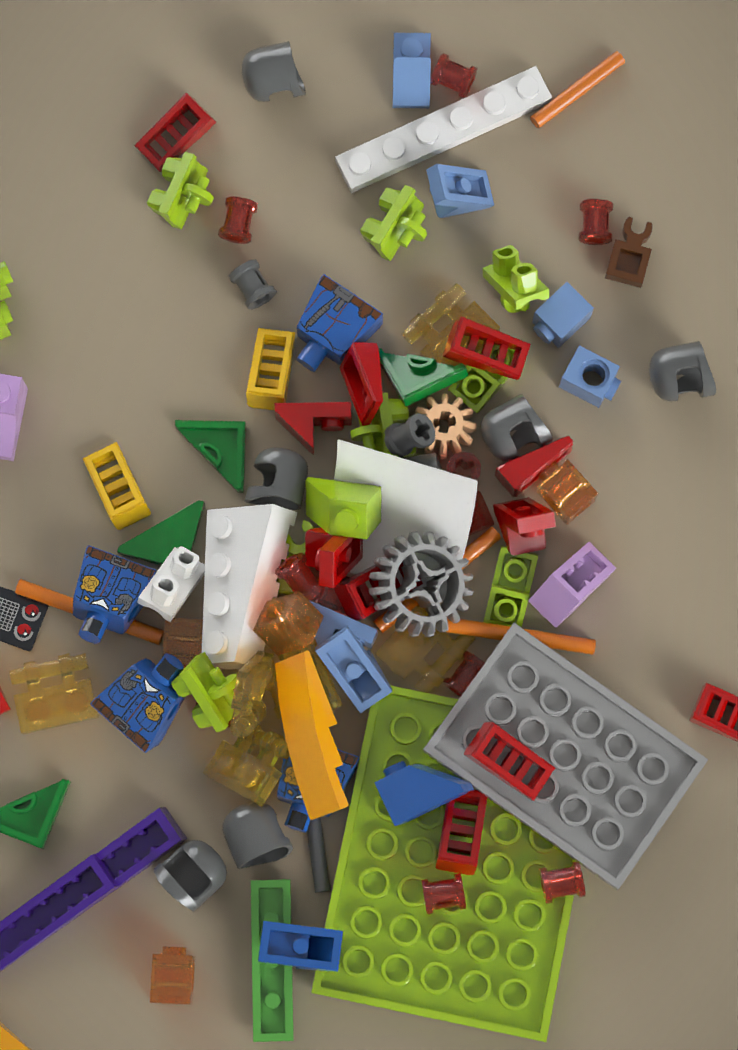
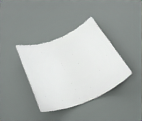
M340 439L337 440L334 480L381 486V523L367 540L363 539V558L350 573L358 574L375 565L373 561L377 557L386 558L382 550L385 545L390 544L395 547L394 539L396 537L403 536L408 540L409 533L415 531L419 533L421 538L425 532H433L435 541L443 536L448 538L446 550L452 546H458L460 551L455 558L457 560L463 559L475 507L477 480ZM414 552L418 561L422 560L428 569L435 570L441 567L432 557ZM398 569L396 577L400 585H402L404 579ZM434 577L421 578L423 584L412 591L425 590L422 587H427L426 582ZM447 580L441 584L439 589L442 601H444L447 592Z

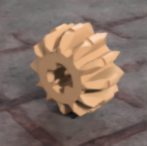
M443 393L441 396V404H437L435 399L430 396L426 400L428 409L418 406L415 410V414L420 413L427 416L435 428V440L432 445L425 448V454L433 453L434 449L438 448L440 449V459H446L448 448L451 449L455 456L461 455L460 444L471 446L473 439L467 433L475 432L477 428L476 423L467 421L473 416L472 408L460 411L463 399L458 397L453 405L448 404L449 397L446 393ZM440 420L448 421V426H450L448 433L439 432Z

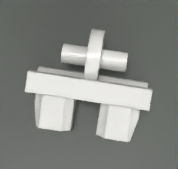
M174 547L138 597L137 603L155 610L165 620L171 622L204 576L205 565L199 562L200 558L198 555L185 547H179L178 549Z

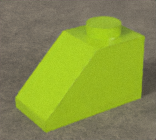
M307 477L305 480L306 516L329 535L367 540L381 523V486Z

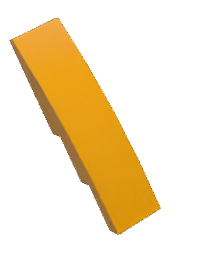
M307 650L275 663L285 739L296 781L311 821L349 806L335 771L336 767L343 765L329 727L336 725L337 721L310 652Z

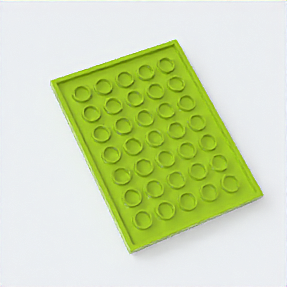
M390 685L392 692L370 707L325 923V929L343 931L338 972L316 970L311 993L547 1042L580 864L487 798L475 874L465 875L436 869L446 804L405 824L394 826L374 782L385 777L384 769L401 761H405L407 766L422 764L458 777L424 753L423 749L459 699ZM458 802L454 804V808L477 812L478 806ZM452 818V823L472 827L475 825V822ZM449 835L451 840L472 843V838ZM447 851V853L469 856V854Z

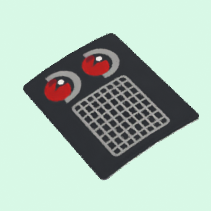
M0 586V641L29 652L32 651L49 605L16 594L15 591Z

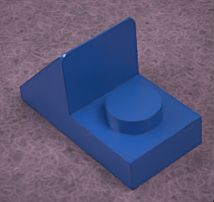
M263 921L258 962L293 966L296 969L338 972L343 931Z

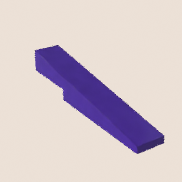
M160 807L98 853L90 855L0 921V972L186 841L187 837L167 808Z

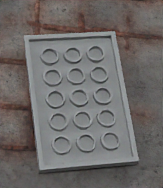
M515 623L512 624L423 749L424 753L459 778L471 782L473 788L484 794L491 801L616 890L623 884L708 761L703 755ZM485 722L495 723L555 767L534 801H531L464 755L465 750ZM492 737L482 753L487 756L497 740ZM505 746L495 763L500 766L511 749ZM519 755L509 770L510 774L514 775L524 760L522 756ZM532 764L521 782L527 785L538 767Z

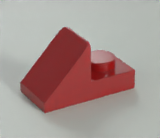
M351 402L274 403L276 420L313 455L314 426H321V430L341 431L344 429V426L352 425Z
M530 497L493 504L494 514L511 555L515 556L546 548L544 529L556 527L552 510Z
M322 528L310 529L305 533V563L307 566L315 567L319 571V586L335 588L363 558V539L329 535Z

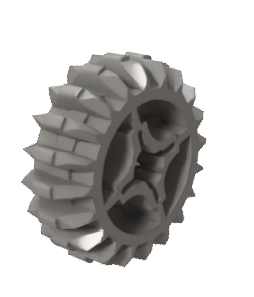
M417 531L411 532L408 535V540L403 536L396 537L394 539L395 547L389 544L382 548L386 558L377 557L373 561L381 569V572H372L369 576L371 580L379 581V587L369 590L370 595L380 594L381 601L374 604L375 610L386 608L388 611L385 613L383 621L390 623L397 618L395 630L403 632L408 627L411 637L419 636L421 630L425 637L434 636L435 628L439 632L448 631L447 618L453 623H458L461 619L456 610L467 611L469 605L462 599V596H472L474 593L471 588L465 587L464 584L465 581L472 580L474 576L472 573L463 574L462 568L468 565L469 560L466 558L457 560L455 557L459 554L460 548L452 546L446 550L448 538L443 536L435 541L433 532H425L422 538ZM414 552L432 557L441 567L435 570L428 569L422 560L418 561ZM403 563L404 566L401 569L404 580L402 585L396 589V573L400 564ZM434 577L426 582L427 587H422L425 590L409 592V590L416 587V582L420 581V578ZM447 580L446 596L440 606L439 603L442 602L439 589L441 584ZM410 598L416 600L420 608L425 607L428 616L412 613L401 601Z

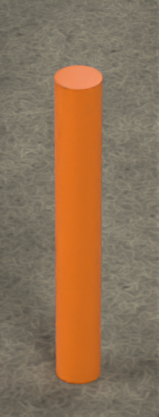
M618 51L614 52L530 116L532 123L538 129L622 66L625 63L623 56Z

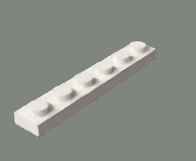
M534 66L335 156V162L350 192L354 193L537 110L552 100V96L540 72Z

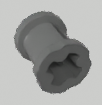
M256 259L238 266L229 275L231 282L237 284L245 296V305L249 310L266 304L277 293L274 286H269L260 273V266Z
M417 413L410 416L404 424L394 423L388 426L385 430L384 442L391 454L404 457L410 454L415 447L425 448L432 445L435 440V428L427 416Z

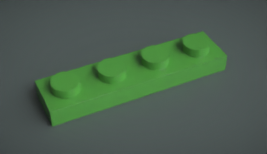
M251 880L253 1042L294 1041L292 966L258 962L263 921L292 924L291 880Z

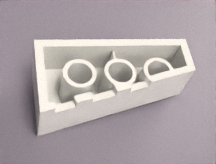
M275 504L207 510L202 653L205 652L214 667L222 669L260 668L271 623L268 613L273 597L277 598L280 583L276 582L281 560H286L289 544H286L290 525L294 526L297 512Z

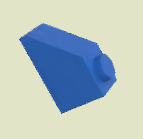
M405 761L398 762L384 769L385 777L374 782L394 826L405 824L474 790L471 782L422 764L407 766Z

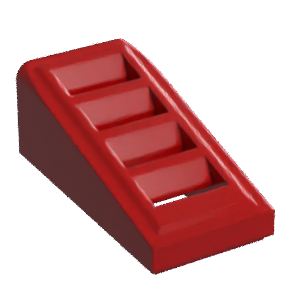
M185 93L134 146L159 172H162L167 157L178 158L216 123V120L191 95ZM188 110L199 120L195 125L184 116ZM177 120L188 130L184 136L172 125ZM166 130L177 141L173 147L161 135ZM154 140L167 152L163 157L150 145Z
M461 316L454 322L451 328L443 357L518 380L521 377L531 344ZM463 335L469 336L466 348L460 346ZM478 340H483L484 344L481 353H476L475 349ZM494 344L500 345L495 360L489 358ZM508 348L515 350L510 366L504 364Z
M353 342L339 368L362 426L371 424L383 402L379 348L377 343Z
M566 436L508 461L496 468L495 477L512 497H517L570 454L574 441L570 436Z
M401 563L398 569L404 579L403 571L401 569V567L404 565L403 563ZM376 565L343 581L334 588L347 617L361 620L378 611L375 610L374 604L381 601L380 594L376 595V599H373L365 583L369 580L372 588L379 587V581H373L369 578L370 573L381 572V569ZM395 577V588L397 589L401 585L397 577ZM421 578L419 579L420 581L416 582V587L413 589L423 584Z
M705 683L689 721L738 742V731L734 729L738 719V697L709 683ZM712 699L718 700L719 704L713 718L706 716ZM729 705L734 708L727 725H725L720 720L726 706Z
M485 722L464 752L466 757L531 801L535 800L555 769L554 766L493 722ZM493 737L497 741L486 756L482 752ZM505 746H507L511 750L499 766L495 761ZM520 755L524 760L514 775L509 773V770ZM532 764H534L538 769L528 784L525 785L521 781Z
M472 790L446 803L436 869L465 875L475 874L488 798L478 790ZM458 802L478 806L477 812L454 808V804ZM452 818L475 822V825L472 827L452 823ZM449 835L472 838V843L451 840ZM447 851L469 854V856L447 853Z

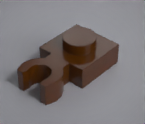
M628 217L622 230L626 242L615 239L605 279L641 288L652 251L651 248L641 245L650 238L652 223L647 222L644 232L636 234L631 229L633 218Z

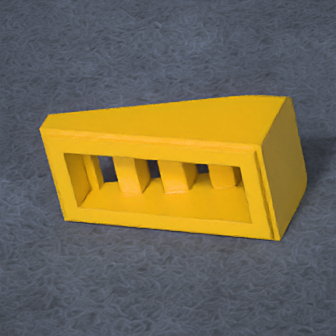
M258 328L246 391L247 405L249 407L275 410L274 403H286L296 337L295 332ZM264 344L283 346L285 349L284 351L264 349ZM262 359L280 361L282 365L262 363ZM260 374L277 376L279 380L260 378Z
M117 442L82 458L110 520L117 530L124 529L151 515V511ZM117 460L118 464L98 473L97 468ZM123 473L124 477L104 486V482ZM130 487L131 491L111 500L110 496Z

